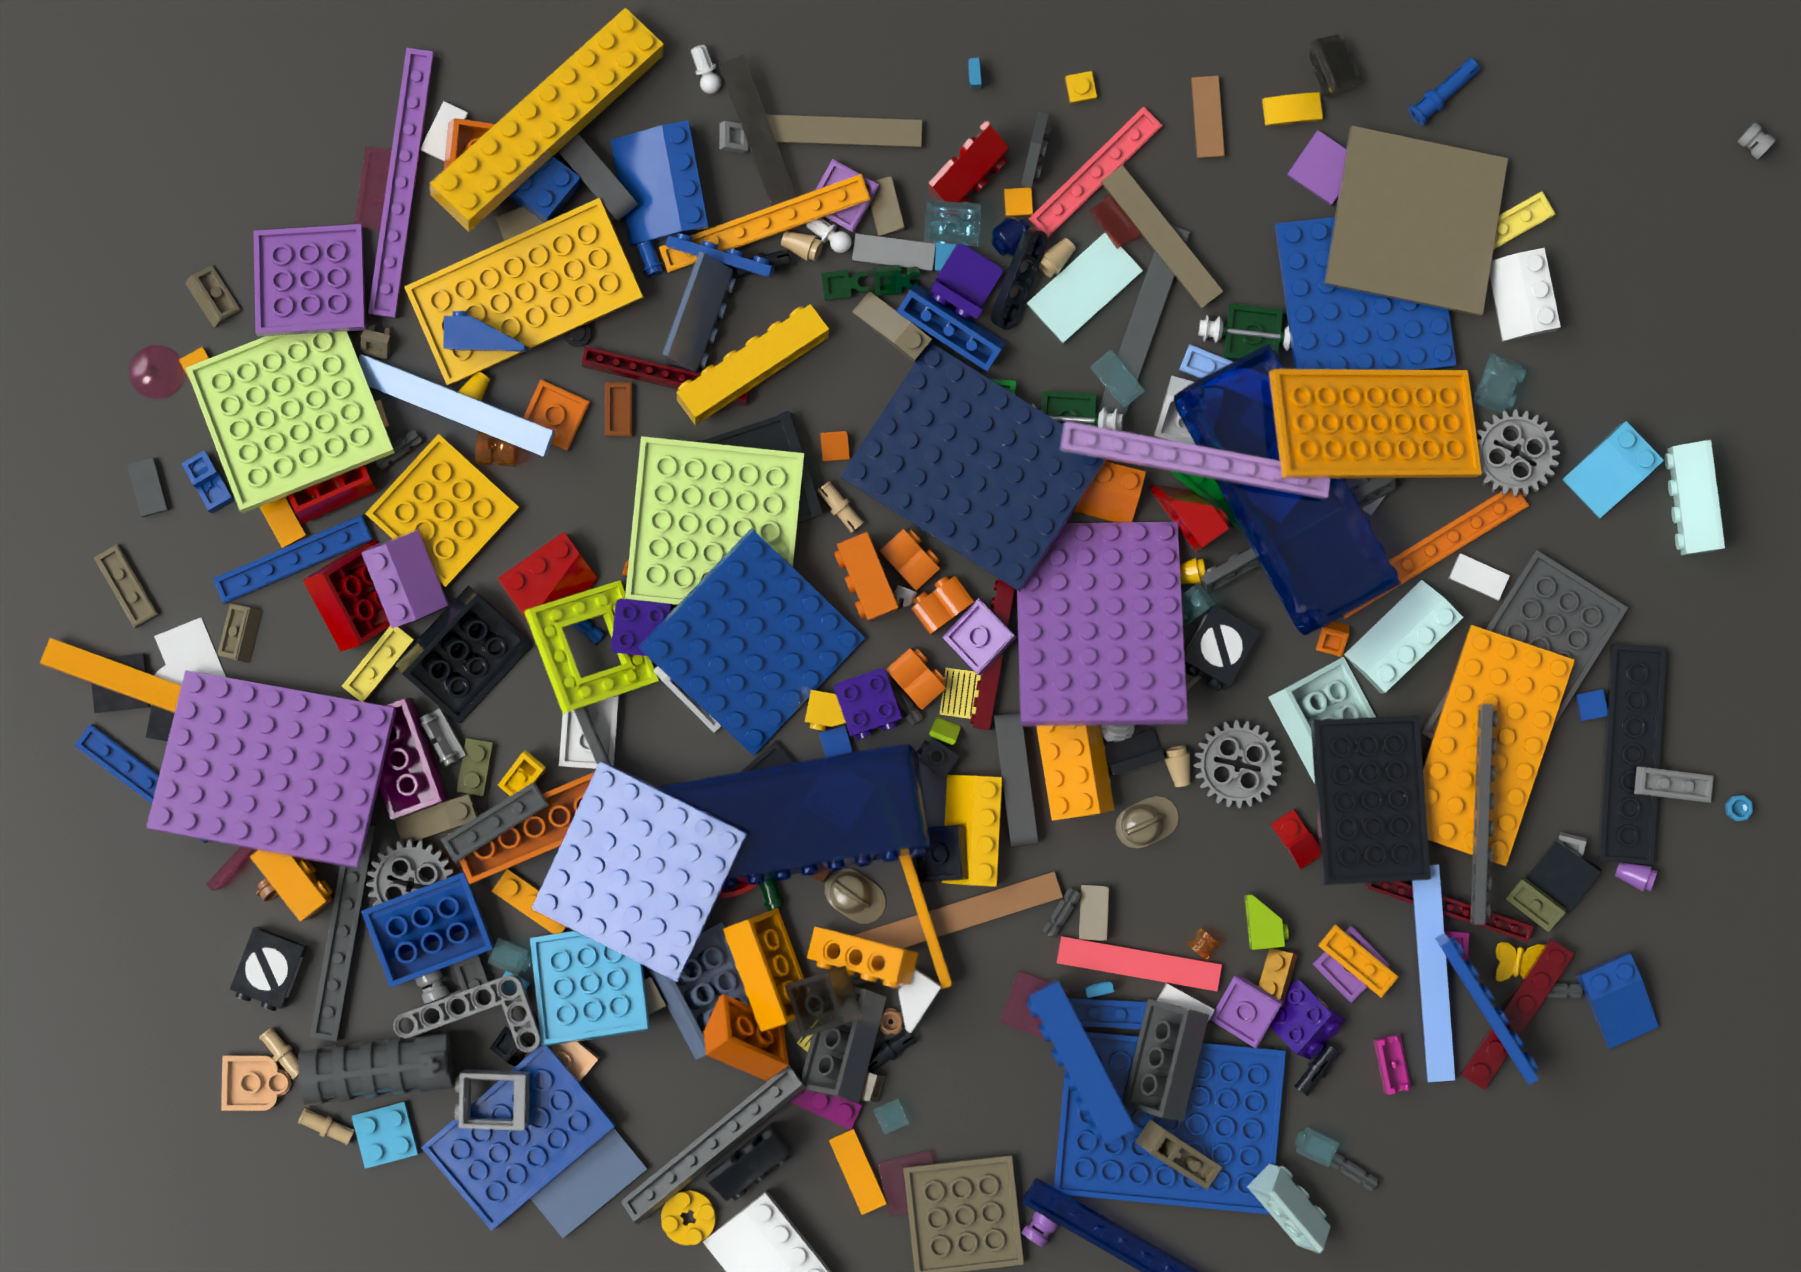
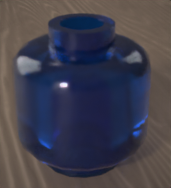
M1006 217L993 228L990 242L1000 255L1013 257L1023 232L1030 228V226L1022 218L1017 220L1014 217Z

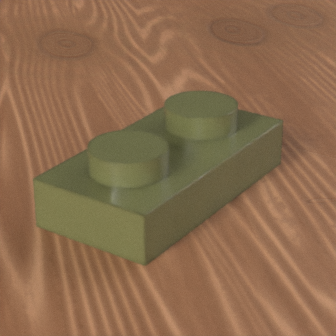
M466 738L464 751L467 755L462 758L457 792L485 796L494 743Z
M1522 876L1505 898L1547 932L1566 913V908L1524 876Z

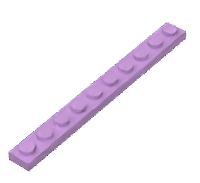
M1067 421L1063 426L1061 451L1321 499L1328 498L1330 478H1282L1281 464L1277 460Z

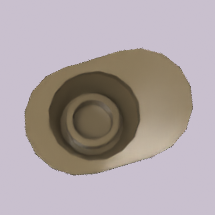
M1154 796L1142 800L1120 813L1116 819L1115 826L1117 836L1123 844L1130 848L1139 849L1147 847L1173 833L1178 825V811L1172 801L1165 797Z
M841 868L834 871L827 878L824 891L827 901L833 908L852 921L859 924H869L876 921L883 914L885 909L883 891L861 873L851 868Z

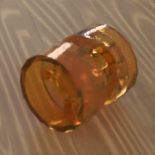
M478 430L475 451L476 464L492 465L496 461L499 466L515 467L518 446ZM492 446H493V447L497 446V449H496V450H492Z

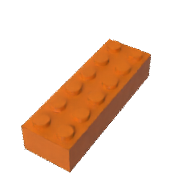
M594 772L543 793L544 798L549 804L547 807L459 860L468 883L473 884L560 847Z

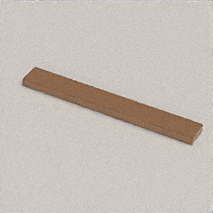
M1055 871L930 910L929 915L936 936L940 937L1063 897ZM918 915L854 935L898 948H905L926 941Z

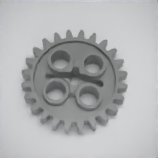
M1517 409L1514 410L1512 417H1509L1507 412L1503 411L1501 420L1494 414L1492 416V425L1486 421L1483 423L1486 432L1482 430H1477L1476 435L1481 439L1477 440L1482 471L1480 476L1485 475L1486 477L1483 485L1485 486L1490 482L1493 483L1492 492H1495L1499 487L1502 488V496H1505L1508 490L1512 491L1513 498H1516L1520 490L1526 497L1529 491L1528 488H1531L1535 493L1538 492L1537 483L1539 482L1541 485L1546 486L1548 482L1544 476L1553 478L1555 474L1549 467L1556 468L1559 464L1552 459L1560 455V451L1552 450L1559 443L1558 440H1550L1554 435V430L1545 431L1547 422L1540 425L1537 424L1538 415L1532 420L1528 419V411H1525L1523 417H1519ZM1513 430L1517 434V439L1508 441L1504 438L1503 432ZM1494 441L1500 442V444L1505 448L1501 446H1496L1494 444ZM1535 443L1540 446L1541 452L1537 455L1530 454L1527 450V445ZM1515 449L1520 450L1519 456H1516L1515 459L1510 457L1511 451L1513 452ZM1500 453L1504 461L1501 464H1494L1490 461L1489 455ZM1526 460H1529V461H1531V462L1533 461V462H1535L1537 465L1534 467V466L1530 465V463L1527 462ZM1517 466L1524 467L1527 470V476L1523 478L1515 476L1513 468Z
M1234 720L1233 728H1230L1227 722H1223V731L1214 726V736L1207 733L1204 735L1208 741L1207 744L1198 743V746L1203 751L1202 753H1194V756L1201 759L1200 763L1193 764V767L1201 768V772L1196 774L1195 778L1204 779V782L1199 787H1209L1207 797L1213 794L1217 795L1215 803H1220L1224 798L1226 799V807H1230L1232 801H1235L1237 808H1241L1242 801L1245 800L1246 804L1251 807L1252 798L1262 802L1260 793L1271 794L1267 788L1268 785L1277 786L1272 777L1281 775L1279 771L1274 770L1275 766L1282 764L1281 761L1274 760V756L1278 755L1280 750L1272 751L1271 747L1276 741L1267 742L1265 740L1269 734L1267 731L1259 735V725L1250 730L1249 721H1246L1242 728H1240L1238 720ZM1225 740L1231 741L1234 745V752L1229 756L1224 755L1220 750V745ZM1252 746L1257 747L1261 752L1260 759L1256 762H1252L1247 758V750ZM1214 757L1227 760H1236L1237 757H1240L1241 763L1259 766L1261 771L1257 772L1239 768L1235 772L1234 766L1215 762ZM1220 766L1228 771V778L1224 782H1218L1214 777L1215 769ZM1245 773L1252 774L1255 779L1254 785L1248 789L1241 784V777Z
M409 838L405 846L399 839L396 849L391 844H388L386 846L388 854L379 851L378 856L381 861L373 859L371 864L376 870L372 869L367 873V875L374 878L366 883V886L374 887V890L369 892L368 897H377L373 903V906L394 899L388 894L389 887L396 886L401 890L402 895L426 887L420 884L431 885L449 878L448 875L454 872V868L445 867L450 859L445 858L441 860L439 857L443 850L440 849L434 853L432 851L433 843L429 844L427 848L423 847V839H420L418 844L414 845L412 838ZM397 860L405 861L408 865V870L405 872L397 871L394 867V862ZM425 866L431 867L435 872V876L433 878L423 877L420 872L421 868ZM392 875L401 880H390L387 876ZM409 877H413L414 882L417 883L413 888L408 887L407 881Z

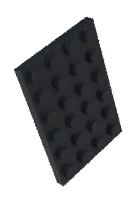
M1419 716L1312 720L1311 736L1322 885L1430 880Z

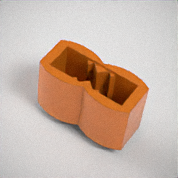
M903 529L879 552L905 581L917 591L940 569L937 566L940 561L930 550L925 553L921 549L919 544L922 541L912 530L907 533Z
M946 575L934 584L937 588L929 595L923 592L913 600L915 605L911 610L930 635L974 603L956 576L949 579Z
M909 648L886 671L913 702L923 710L946 689L943 685L946 680L936 669L933 672L925 665L928 660L918 649L913 652Z

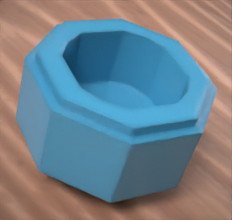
M1744 795L1731 796L1725 803L1726 815L1733 821L1747 820L1753 813L1752 801Z

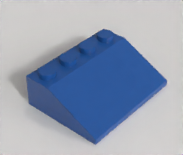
M688 120L660 125L611 139L618 181L638 204L625 215L630 246L649 240H664L668 238V235L676 237L677 233L691 235L709 229Z
M464 872L361 911L390 988L496 947L487 922Z

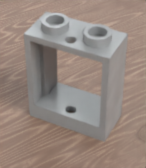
M465 1069L460 1073V1077H456L455 1091L459 1093V1104L455 1106V1120H459V1128L525 1130L529 1126L530 1072ZM472 1079L514 1080L513 1119L471 1117Z

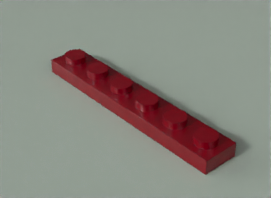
M1551 938L1549 939L1502 1010L1509 1022L1505 1026L1507 1030L1512 1028L1518 1037L1521 1036L1574 956V953ZM1492 1027L1460 1073L1461 1076L1485 1090L1508 1055Z

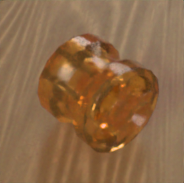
M1199 927L1194 939L1189 940L1186 945L1207 961L1210 958V952L1213 949H1217L1220 943Z

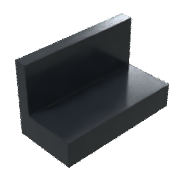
M1154 729L1134 734L1131 738L1123 741H1113L1104 744L1111 776L1165 759L1163 751L1159 747Z

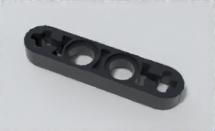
M1030 227L1023 232L993 307L991 321L1003 330L1012 329L1016 325L1046 250L1048 236L1037 228ZM1033 238L1037 239L1036 243H1032ZM1028 259V268L1025 272L1021 273L1020 266L1024 260ZM1018 285L1019 291L1017 295L1011 298V289ZM1004 314L1007 315L1006 319H1002Z

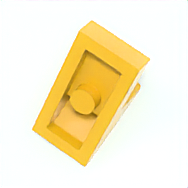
M524 750L499 782L498 786L509 796H512L529 784L536 782L546 772V767Z

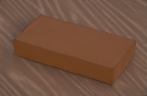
M605 382V437H632V382Z

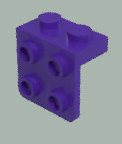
M958 243L930 286V290L934 293L932 297L944 305L948 302L957 307L955 311L967 319L971 316L977 319L983 310V303L1000 278L1002 269L964 244Z
M618 599L615 605L611 650L614 653L646 656L638 646L672 611L670 610L671 604Z
M877 669L839 682L834 686L850 737L856 735L857 740L871 736L873 735L872 729L882 727L883 731L897 727V721L902 719L884 669Z
M1296 980L1288 988L1283 1008L1280 1007L1270 1027L1297 1055L1311 1060L1323 1050V1045L1329 1038L1335 1036L1340 1031L1341 1025L1346 1019L1339 1012L1327 1008L1302 981Z

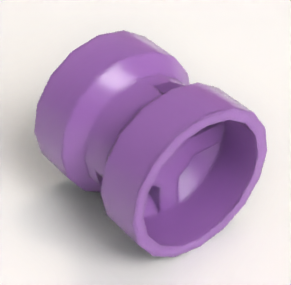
M1036 1210L1032 1216L1033 1221L1030 1225H1026L1021 1233L1044 1248L1048 1242V1236L1050 1233L1055 1232L1059 1225L1044 1213Z

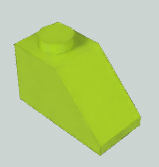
M1245 894L1250 949L1285 947L1284 941L1289 940L1287 924H1283L1282 919L1251 894Z

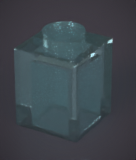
M499 937L488 964L519 976L522 971L527 972L531 964L532 957L529 956L531 949Z
M1306 1127L1305 1132L1302 1130L1299 1132L1294 1145L1297 1146L1296 1152L1329 1167L1339 1142Z

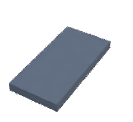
M613 1127L530 1199L559 1235L564 1238L648 1168L616 1128Z

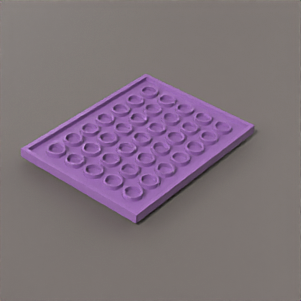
M1066 523L1022 591H1017L1021 726L1187 724L1177 523Z
M185 670L146 828L163 833L359 869L396 709Z

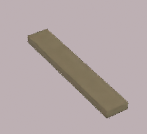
M765 114L760 116V143L921 148L922 120Z
M1123 165L1101 181L1103 187L1201 309L1223 293V290Z

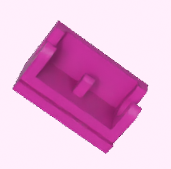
M1396 1034L1373 1039L1384 1093L1390 1095L1401 1090H1411L1401 1035Z

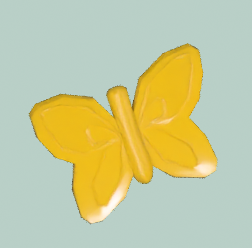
M1507 942L1498 943L1495 952L1496 958L1500 963L1496 969V980L1501 982L1512 975L1518 977L1519 974L1524 978L1545 947V944L1531 946L1524 953L1523 947H1518L1516 953L1515 947Z

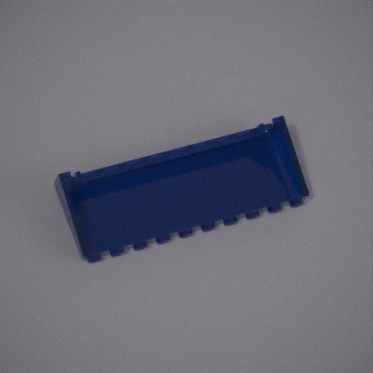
M1270 344L1191 383L1174 396L1175 408L1196 446L1280 461L1269 372L1273 369L1283 368L1277 352L1271 348ZM1330 478L1328 498L1326 499L1215 479L1285 609L1301 634L1308 635L1401 584L1398 579L1397 570L1388 561L1383 545L1377 541L1370 521L1364 517L1359 508L1358 499L1349 490L1345 478Z
M896 745L657 787L748 832L725 881L723 890L737 888V884L746 882L749 885L762 884L764 879L769 878L787 880L791 878V875L802 873L803 876H811L817 874L818 870L822 869L840 871L845 869V865L851 864L863 867L871 865L872 861L880 859L883 862H893L898 860L899 856L909 855L913 858L926 855L927 851H932L919 758L912 745Z

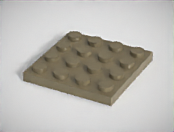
M1012 1155L903 1167L914 1272H964L1024 1265Z

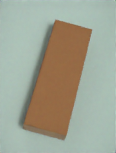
M1219 76L1192 77L1191 87L1197 159L1224 157Z

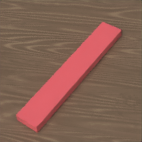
M1143 107L1028 220L1035 228L1045 232L1049 238L1102 186V180L1121 165H1124L1163 125Z
M1063 936L1060 939L1056 962L1058 964L1211 991H1218L1222 964Z

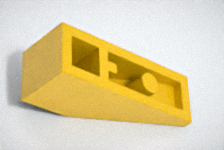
M816 690L810 691L805 722L810 723V729L825 731L826 726L835 727L846 723L836 694Z

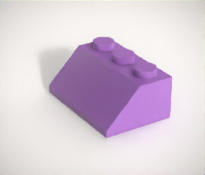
M419 529L370 546L362 552L391 628L412 622L449 605Z

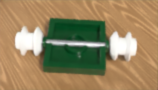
M1229 304L1227 323L1224 325V328L1220 316H1218L1216 321H1210L1208 315H1206L1205 320H1200L1198 336H1203V342H1205L1207 337H1213L1215 343H1217L1222 338L1223 333V336H1225L1223 358L1277 364L1279 343L1283 341L1286 351L1291 347L1289 326L1284 330V334L1281 331L1282 309Z
M1043 391L1041 412L1062 425L1067 421L1115 431L1122 430L1123 414H1118V408L1113 413H1107L1106 408H1103L1098 418V415H1096L1097 394Z

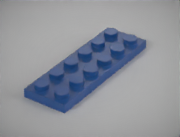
M1445 933L1435 938L1521 1075L1529 1085L1539 1080L1535 1074L1539 1070L1527 1051L1522 1053L1520 1050L1524 1047L1521 1040L1512 1028L1507 1030L1505 1027L1509 1024L1507 1018L1497 1005L1495 1007L1491 1005V1002L1494 1001L1493 996L1483 982L1477 983L1476 979L1480 977L1468 959L1463 961L1461 958L1465 952L1454 936L1448 938Z

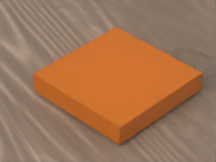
M540 380L523 418L555 430L551 444L569 451L591 402Z

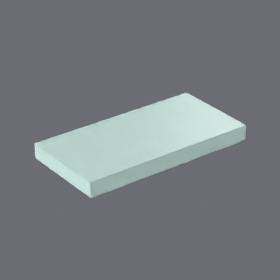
M1106 231L1028 301L1027 305L1063 344L1141 274L1143 270Z

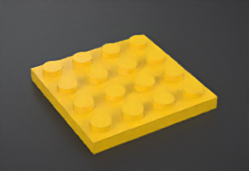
M438 434L365 514L392 539L419 529L438 578L447 587L519 507Z

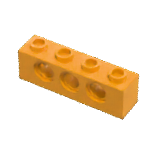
M814 926L807 958L817 961L816 966L832 970L833 966L839 967V973L854 976L855 972L861 973V979L876 982L877 978L884 979L883 985L899 988L900 983L911 985L918 953Z

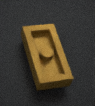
M1269 948L1258 987L1283 1002L1281 1008H1283L1298 955Z

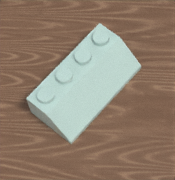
M1711 440L1668 448V453H1665V466L1667 470L1670 469L1671 480L1668 481V490L1670 496H1674L1675 507H1672L1671 513L1674 523H1677L1678 534H1675L1677 550H1681L1682 556L1724 549L1725 544Z
M1420 580L1344 656L1381 694L1386 693L1463 616L1443 596L1423 580Z

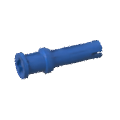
M1468 58L1437 88L1427 90L1424 93L1425 97L1415 106L1411 105L1408 107L1407 110L1415 122L1424 126L1427 123L1426 120L1436 111H1441L1444 108V102L1481 71V68L1477 67V62L1472 58Z

